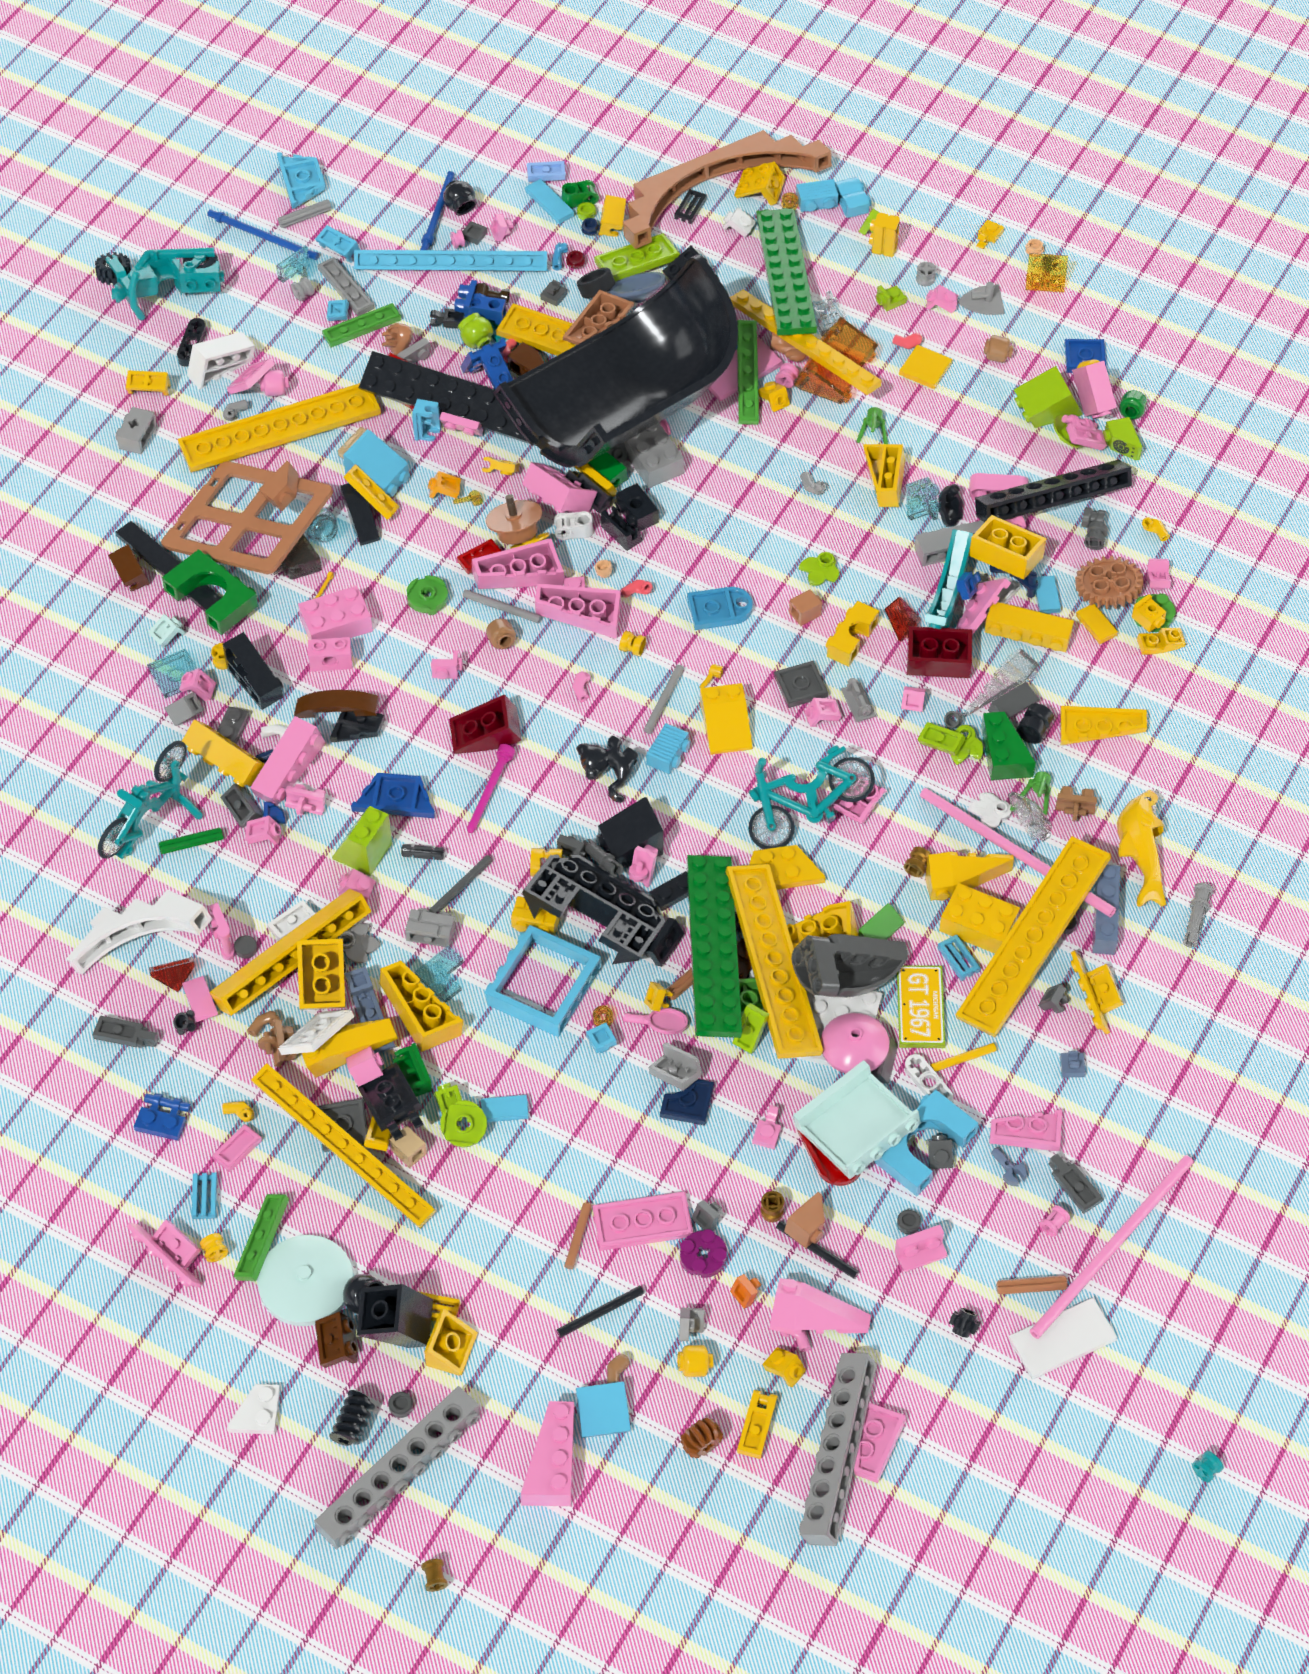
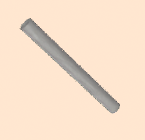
M466 589L463 592L464 598L538 624L541 621V615Z
M676 665L644 728L645 733H652L684 670L681 665Z

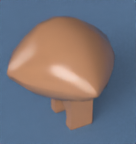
M402 323L390 325L386 332L382 333L386 341L382 343V346L388 347L394 355L405 350L412 341L413 332L411 327Z

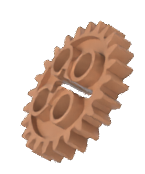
M1112 555L1109 559L1102 556L1100 561L1094 558V563L1087 561V566L1082 565L1081 571H1077V576L1075 577L1076 591H1078L1079 597L1083 596L1084 602L1089 600V605L1097 603V608L1105 605V608L1108 609L1112 605L1114 609H1117V604L1125 607V602L1132 604V598L1138 599V594L1142 593L1143 574L1140 573V568H1135V563L1129 565V559L1121 561V557H1118L1117 560H1114Z

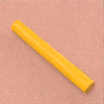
M990 1043L932 1063L930 1066L937 1072L997 1051L996 1045Z

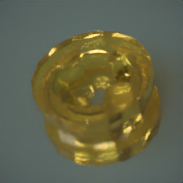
M788 192L782 195L781 207L783 209L796 210L798 208V196L795 193Z
M603 1005L595 1008L593 1011L594 1025L597 1027L607 1023L610 1027L613 1023L612 1010ZM601 1014L606 1015L605 1020H600Z

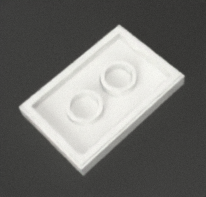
M352 1010L316 1014L279 1046L278 1049L281 1055L315 1052L354 1018Z

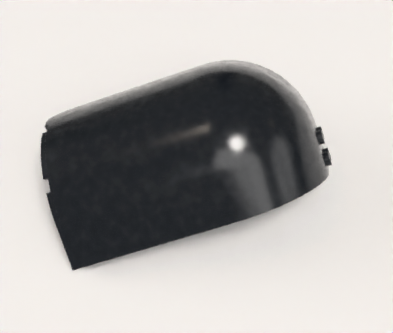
M695 255L687 261L668 284L629 315L508 383L505 381L499 384L493 394L523 437L532 446L535 444L541 449V455L564 467H581L687 407L701 397L724 373L733 359L738 341V324L732 301L720 282L719 277L709 266L706 258L701 255Z

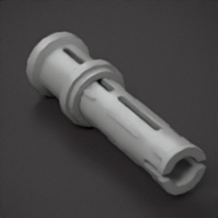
M1206 883L1195 884L1194 899L1190 902L1192 910L1183 944L1192 948V945L1194 948L1197 947L1203 918L1210 908L1209 899L1214 892V888Z

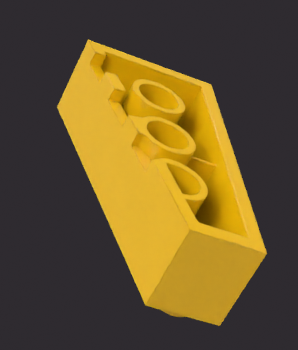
M401 960L381 968L379 984L421 1052L462 1036L463 1020L459 1016H455L445 1002L442 1003L434 996L435 993L429 987L426 988L420 982V978Z

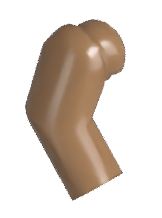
M274 1011L263 1013L255 1018L247 1032L251 1036L256 1037L264 1025L269 1023L274 1027V1020H280V1017Z
M619 1354L608 1363L607 1384L619 1382V1374L629 1366L628 1356Z

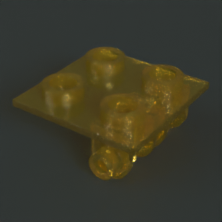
M1029 253L1025 290L1064 292L1068 255Z

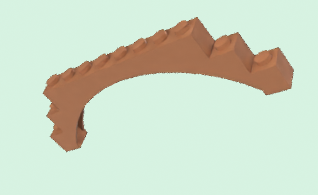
M762 130L634 183L635 200L628 203L630 219L623 221L624 237L635 249L651 243L652 229L665 208L682 193L708 179L774 161L778 167L813 170L817 173L832 166L831 150L820 140L802 146L792 135L774 141Z

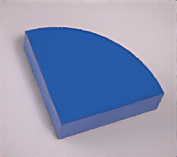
M264 802L263 817L270 816L278 824H286L284 812L275 806L274 803Z

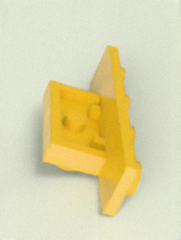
M1074 950L1071 952L1073 960L1070 962L1074 971L1079 973L1080 979H1078L1080 988L1083 992L1086 991L1087 998H1085V1002L1089 1010L1094 1012L1095 1016L1092 1017L1094 1025L1098 1030L1101 1029L1107 1035L1110 1033L1104 1014L1124 1005L1107 964L1087 972L1082 958Z

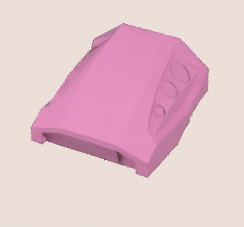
M849 768L847 772L856 775V783L843 796L849 798L861 796L869 788L870 782ZM841 780L835 785V788L842 782ZM874 784L873 790L865 799L858 802H846L838 799L830 807L863 824L876 803L887 791L885 788Z

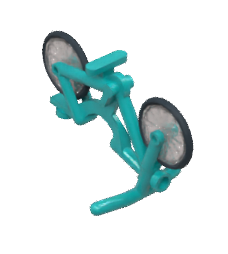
M183 741L172 742L158 757L154 767V777L162 783L148 780L146 786L144 784L133 786L131 794L124 789L117 791V796L126 803L116 820L105 829L99 840L98 854L101 858L108 859L116 855L123 859L125 856L131 855L133 844L138 838L143 836V831L139 828L143 815L149 809L153 812L159 811L169 798L183 805L196 819H202L203 813L180 793V783L182 781L185 782L188 778L179 771L187 753V747ZM159 792L162 793L158 798L153 797L152 799H150V795Z
M836 745L827 751L828 756L816 763L818 774L812 782L798 784L795 782L796 776L794 774L766 782L767 773L763 769L767 761L763 757L759 758L755 765L757 787L748 791L754 802L760 800L762 803V807L754 812L749 821L748 830L752 841L762 849L786 846L794 835L795 825L792 816L784 808L771 805L770 800L806 815L807 820L811 823L820 822L823 819V813L826 815V822L828 824L835 820V813L833 811L830 812L828 808L838 799L846 802H858L865 799L871 793L875 784V776L871 766L857 757L843 758L835 763L834 766L830 765L834 758L846 752L844 746L839 748ZM829 775V786L832 792L818 804L816 790L823 784L826 776ZM785 785L791 791L806 793L808 807L771 790Z

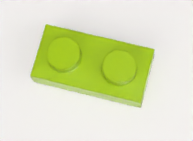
M927 722L917 740L922 745L956 756L966 738L964 734Z
M751 1003L748 1004L741 1018L742 1036L741 1038H734L732 1043L750 1054L755 1052L769 1013Z

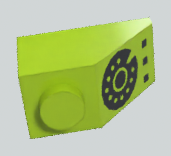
M1130 417L1106 421L1103 436L1110 449L1133 460H1140L1142 445Z

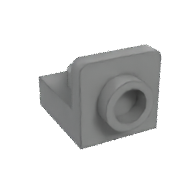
M681 1307L679 1341H689V1333H703L705 1313L703 1308Z

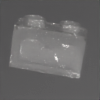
M827 291L826 299L812 302L816 325L821 336L843 331L844 322H846L845 312L840 310L837 297H834L831 291Z

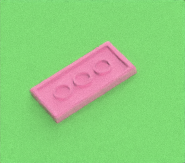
M758 337V379L781 367L783 361ZM737 350L727 369L708 389L719 401L738 391Z
M685 1191L592 1205L600 1251L682 1239L693 1233Z

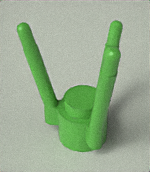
M877 407L869 408L867 417L863 419V425L856 442L860 443L868 425L871 428V432H874L875 428L881 426L883 442L888 444L883 411Z
M1043 771L1037 772L1034 779H1029L1027 786L1015 800L1010 810L1014 811L1030 788H1033V791L1037 793V797H1041L1044 794L1043 816H1047L1051 776Z

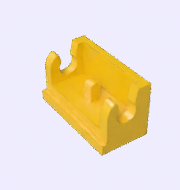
M611 195L605 196L600 220V236L617 237L618 232L611 231L610 229L622 230L626 205L625 198Z
M128 370L125 388L128 394H133V390L163 392L164 396H169L168 388H170L171 382L167 372Z

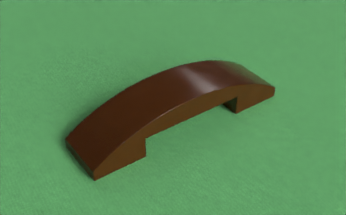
M354 690L313 692L297 699L294 716L298 718H315L318 712L354 711L355 716H376L379 696Z

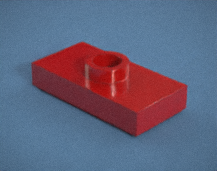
M490 539L457 556V562L467 574L472 573V559L501 552V549Z

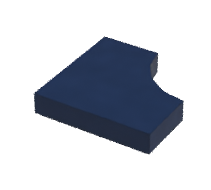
M697 1079L684 1091L664 1094L660 1117L705 1126L714 1082Z

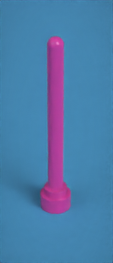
M501 744L496 753L498 761L467 826L468 833L475 832L505 764L512 761L516 753L515 749L510 745Z

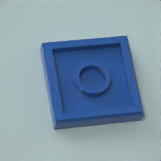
M1065 339L1066 373H1073L1072 370L1077 369L1079 363L1087 360L1104 361L1106 366L1104 339Z

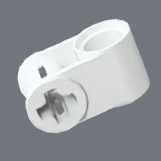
M589 512L559 513L554 517L556 524L555 537L557 539L589 538L593 535V518Z

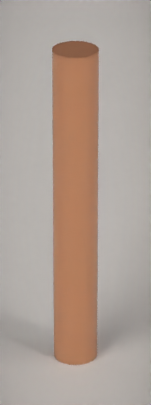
M585 1202L582 1205L564 1265L567 1269L574 1268L592 1207L590 1203Z

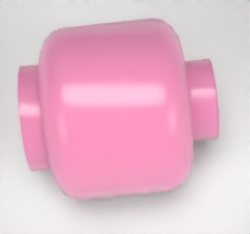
M268 370L260 378L261 391H264L266 396L283 395L285 388H289L288 376H284L282 370Z

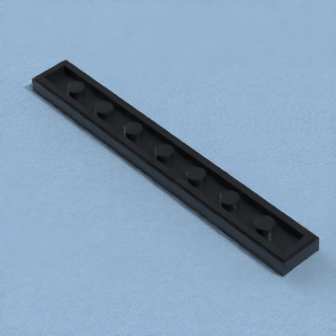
M132 521L115 532L122 542L126 545L128 544L136 554L162 576L180 564L175 557ZM207 585L199 586L186 595L204 612L221 599Z

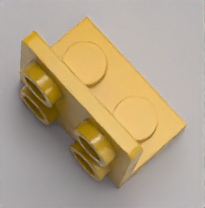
M775 161L746 168L742 172L734 196L740 198L761 192L770 205L777 204L786 177Z

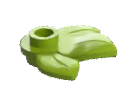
M822 552L817 557H808L798 567L799 570L809 573L808 582L811 586L821 585L825 580L834 583L839 577L836 559L830 552Z
M969 725L959 726L955 732L961 734L967 732L969 734L965 737L966 739L956 756L951 755L953 762L959 765L969 755L980 760L983 755V744L976 738L975 730Z

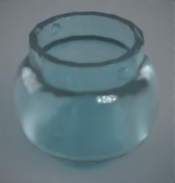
M323 507L304 533L308 538L316 542H329L335 538L338 531L336 517L330 510Z

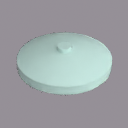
M315 1235L295 1236L282 1241L268 1252L257 1278L258 1292L264 1307L276 1319L295 1326L315 1325L316 1320L340 1312L345 1306L343 1301L344 1286L353 1277V1270L347 1254L333 1241Z

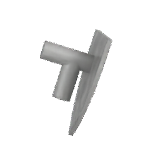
M987 282L986 286L970 290L957 301L959 305L975 313L984 315L1005 314L999 284L994 285L993 282Z

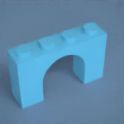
M936 1089L930 1095L926 1094L917 1108L921 1122L914 1132L908 1133L896 1146L890 1147L883 1153L880 1159L874 1161V1163L916 1197L931 1183L933 1171L912 1155L907 1146L909 1139L921 1130L933 1129L942 1132L963 1149L978 1133V1122Z

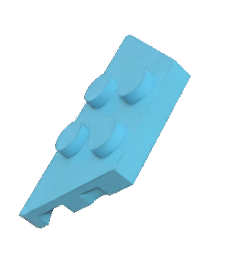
M281 152L276 153L292 209L325 190V183L316 157H303L294 154L292 158L283 156Z

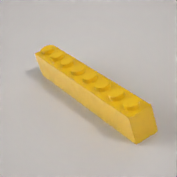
M348 889L211 990L209 993L218 1009L230 1016L234 1015L297 968V940L336 939L372 912L363 895Z

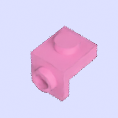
M939 284L935 289L928 292L926 308L930 310L933 306L938 305L952 313L956 310L958 295Z
M1168 559L1148 560L1147 581L1149 588L1155 590L1170 588L1171 579L1169 576Z
M454 650L453 659H432V678L458 679V671H462L463 659L459 658L458 650Z
M353 868L347 874L343 873L338 881L340 887L337 893L341 895L348 889H352L361 893L365 900H368L375 880Z

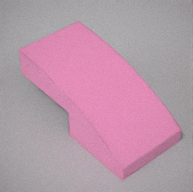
M204 976L182 983L190 1008L195 1013L194 1018L196 1022L218 1015Z

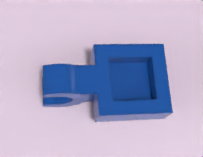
M979 571L973 575L972 572H965L956 581L957 590L961 594L962 600L970 599L978 591L976 584L981 581Z

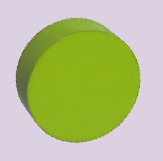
M589 202L581 203L577 207L578 218L581 220L595 218V205Z

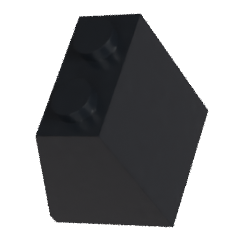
M647 797L640 799L598 825V835H596L598 846L603 847L606 853H611L615 860L623 866V869L632 865L634 850L637 846L644 848L646 845H650L658 849L657 857L663 855V829Z
M404 1284L361 1288L357 1336L406 1348L426 1347L430 1338L433 1299Z

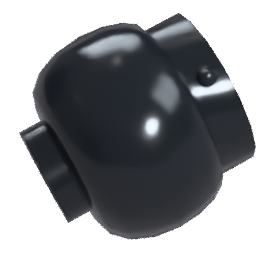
M454 180L447 184L443 194V201L448 209L461 216L475 208L477 204L475 191L468 182Z
M358 1274L351 1277L343 1290L345 1306L351 1312L359 1314L361 1288L384 1286V1284L368 1274Z

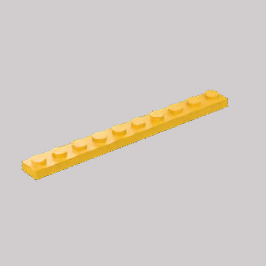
M744 289L730 297L733 307L754 321H757V323L772 333L777 334L773 309ZM779 335L781 339L864 394L868 395L881 387V379L814 335Z
M266 1063L251 1079L253 1084L419 1229L435 1214L436 1210L269 1064Z

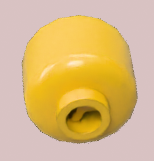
M686 1345L677 1354L678 1371H682L685 1377H705L709 1368H713V1354L708 1353L704 1345Z

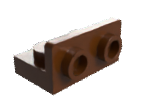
M341 1312L316 1320L315 1327L320 1365L327 1368L345 1360L352 1364L357 1363L358 1347L354 1338L355 1324L353 1320Z

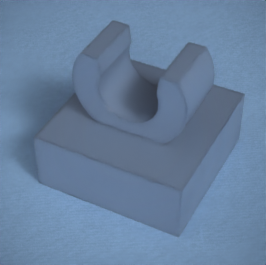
M1078 1051L1060 1053L1062 1078L1085 1077L1084 1053H1078Z

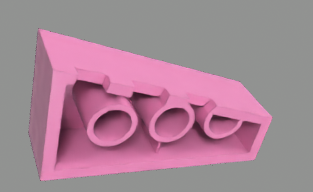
M551 538L472 559V574L478 589L537 586V584H564V571Z
M537 584L535 597L536 614L617 639L621 590Z

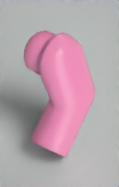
M802 1330L801 1334L780 1332L785 1337L793 1336L796 1339L800 1352H806L811 1349L805 1330Z

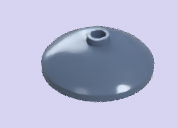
M660 272L638 273L615 281V285L608 291L612 295L629 301H635V303H641L646 301V298L654 295L664 285L666 279L665 275Z

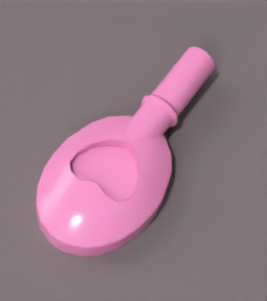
M661 1008L660 1012L652 1011L649 1015L624 1013L623 1022L646 1024L654 1031L662 1034L681 1033L688 1025L686 1015L681 1011L671 1008Z

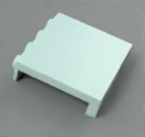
M864 1060L793 1115L796 1128L849 1179L861 1174L866 1166L880 1159L885 1151L890 1147L896 1146L904 1136L914 1132L919 1124H921L919 1111L915 1109L912 1112L871 1074L870 1065Z

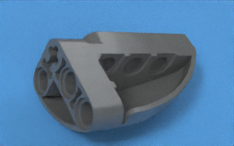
M834 934L827 938L808 935L794 948L791 960L799 982L808 992L819 996L847 998L870 993L887 983L902 968L908 958L906 943L901 941Z

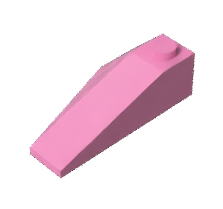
M779 1278L769 1330L791 1334H801L802 1330H815L816 1334H824V1330H836L838 1333H868L871 1315L804 1282Z

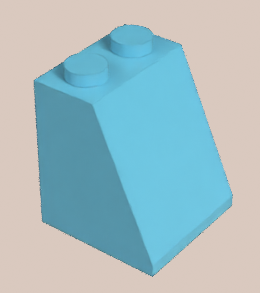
M368 429L343 455L345 474L356 464L389 497L394 496L397 489L409 479L408 463Z

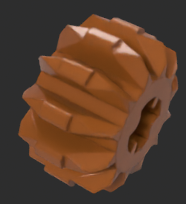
M704 1418L698 1420L695 1424H691V1427L686 1429L685 1433L681 1435L680 1442L685 1452L691 1458H700L708 1452H712L718 1446V1443L723 1439V1433L717 1422H714L712 1418Z

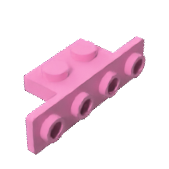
M165 1220L153 1236L139 1224L128 1223L126 1227L132 1232L130 1235L136 1241L143 1242L147 1246L146 1250L152 1256L159 1257L163 1261L162 1265L168 1271L175 1272L179 1276L178 1280L184 1286L200 1287L202 1285L187 1270L201 1249L171 1221Z

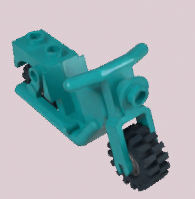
M214 247L147 250L132 270L130 259L127 255L123 256V253L117 255V252H113L110 255L109 252L106 253V256L104 254L100 255L101 258L98 257L97 261H95L97 280L103 284L106 282L107 285L112 283L115 287L111 290L112 300L120 303L126 298L132 311L140 321L145 319V315L138 305L137 298L157 295L159 293L158 285L165 279L173 278L175 286L181 295L182 293L221 292V282L225 281L224 270H220L218 256L215 255ZM176 258H183V266L180 263V259Z

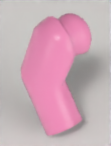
M584 671L576 674L572 684V689L580 702L588 699L584 685L588 684V681L591 680L590 674Z

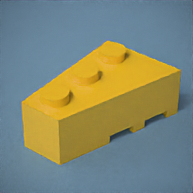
M863 444L865 460L878 506L899 507L905 467L903 444Z

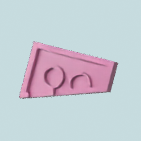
M1003 578L979 583L976 586L978 591L967 603L966 610L958 620L956 629H972L973 635L986 618V610L992 604L998 602L1000 598L997 595L1003 588L1007 589L1011 582Z
M1062 1109L1054 1110L1052 1114L1043 1115L1042 1112L1034 1113L1031 1117L1021 1118L1018 1115L992 1119L989 1143L1059 1151Z
M872 1403L868 1404L854 1466L856 1476L876 1483L879 1482L904 1427L906 1415Z

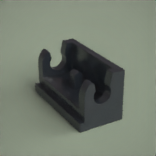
M614 506L611 508L612 512L610 515L606 510L601 512V527L626 551L643 541L641 531L637 528L634 531L618 515V510Z

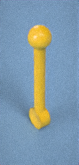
M328 572L327 578L315 598L321 597L329 581L334 577L333 572Z

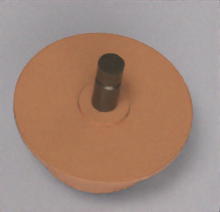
M509 494L505 496L506 503L495 507L487 515V527L497 532L498 539L502 543L520 544L532 539L537 534V522L542 517V508L533 501H514L513 495Z

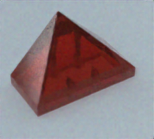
M901 597L895 599L884 609L900 642L908 637L909 626L918 627L921 621L919 615Z
M193 957L149 967V972L152 978L179 992L182 983L186 981L195 967Z

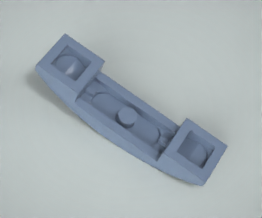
M366 966L344 973L360 1023L384 1019ZM394 1041L373 1050L374 1053L395 1048Z

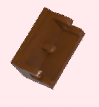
M128 544L108 555L125 587L130 586V591L138 590L150 584Z

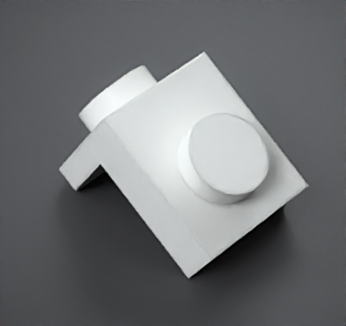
M738 207L734 212L729 211L723 219L725 223L722 228L726 230L731 226L743 237H746L756 221Z

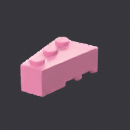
M530 463L522 485L529 489L528 491L531 494L542 497L541 500L555 506L554 509L561 513H566V511L590 512L597 491L583 489L580 487L582 483L578 481L572 483L565 478V474L541 463Z

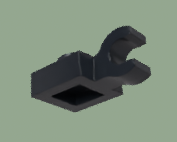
M446 308L445 312L432 310L430 318L436 319L430 320V326L437 327L443 323V327L458 328V325L464 319V313Z

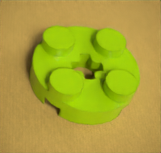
M461 1100L453 1103L443 1112L440 1127L448 1142L456 1147L467 1148L478 1144L484 1137L487 1130V1119L483 1110L477 1104ZM462 1118H467V1122L471 1124L470 1127H466L463 1131L460 1126H457V1122H461Z

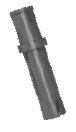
M587 839L588 842L586 840L583 841L585 852L600 864L599 867L608 871L613 877H617V874L620 876L623 873V866L615 860L611 853H606L592 839Z

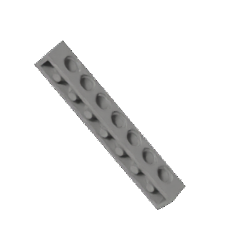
M841 1353L840 1361L836 1366L837 1374L835 1382L831 1387V1400L829 1407L826 1409V1421L824 1429L821 1431V1443L815 1457L814 1473L810 1478V1491L805 1500L804 1517L799 1526L800 1535L809 1545L837 1546L877 1368V1364L868 1353Z
M457 1386L314 1520L316 1530L336 1550L342 1545H347L359 1528H365L371 1522L372 1516L377 1511H383L396 1493H402L414 1476H420L432 1459H438L450 1442H456L467 1426L471 1427L478 1421L480 1417L479 1404L460 1386ZM452 1415L459 1416L456 1421L448 1420ZM433 1432L442 1433L437 1438H433L430 1436ZM417 1448L424 1450L419 1455L412 1453ZM399 1465H403L406 1467L401 1472H397L394 1470L395 1467ZM381 1482H385L388 1484L383 1489H379L376 1487L377 1484ZM363 1499L370 1501L365 1506L358 1505V1502ZM345 1516L352 1518L348 1523L339 1522Z

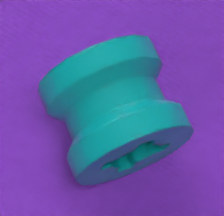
M1205 1451L1200 1460H1195L1192 1463V1469L1196 1475L1207 1483L1213 1480L1215 1473H1220L1224 1469L1221 1460L1211 1451Z

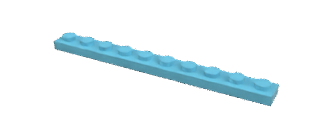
M354 250V269L547 271V251Z

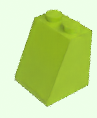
M1057 366L1014 389L1017 395L1014 400L1019 409L1024 408L1025 411L1022 412V415L1027 423L1032 422L1034 428L1052 424L1059 415L1069 416L1073 414L1078 417L1083 415Z
M369 806L353 825L332 856V859L371 876L392 845L389 814Z

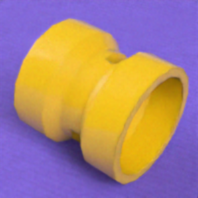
M626 630L621 637L619 650L623 652L630 651L633 655L640 657L646 645V637L642 635L635 636L632 632Z

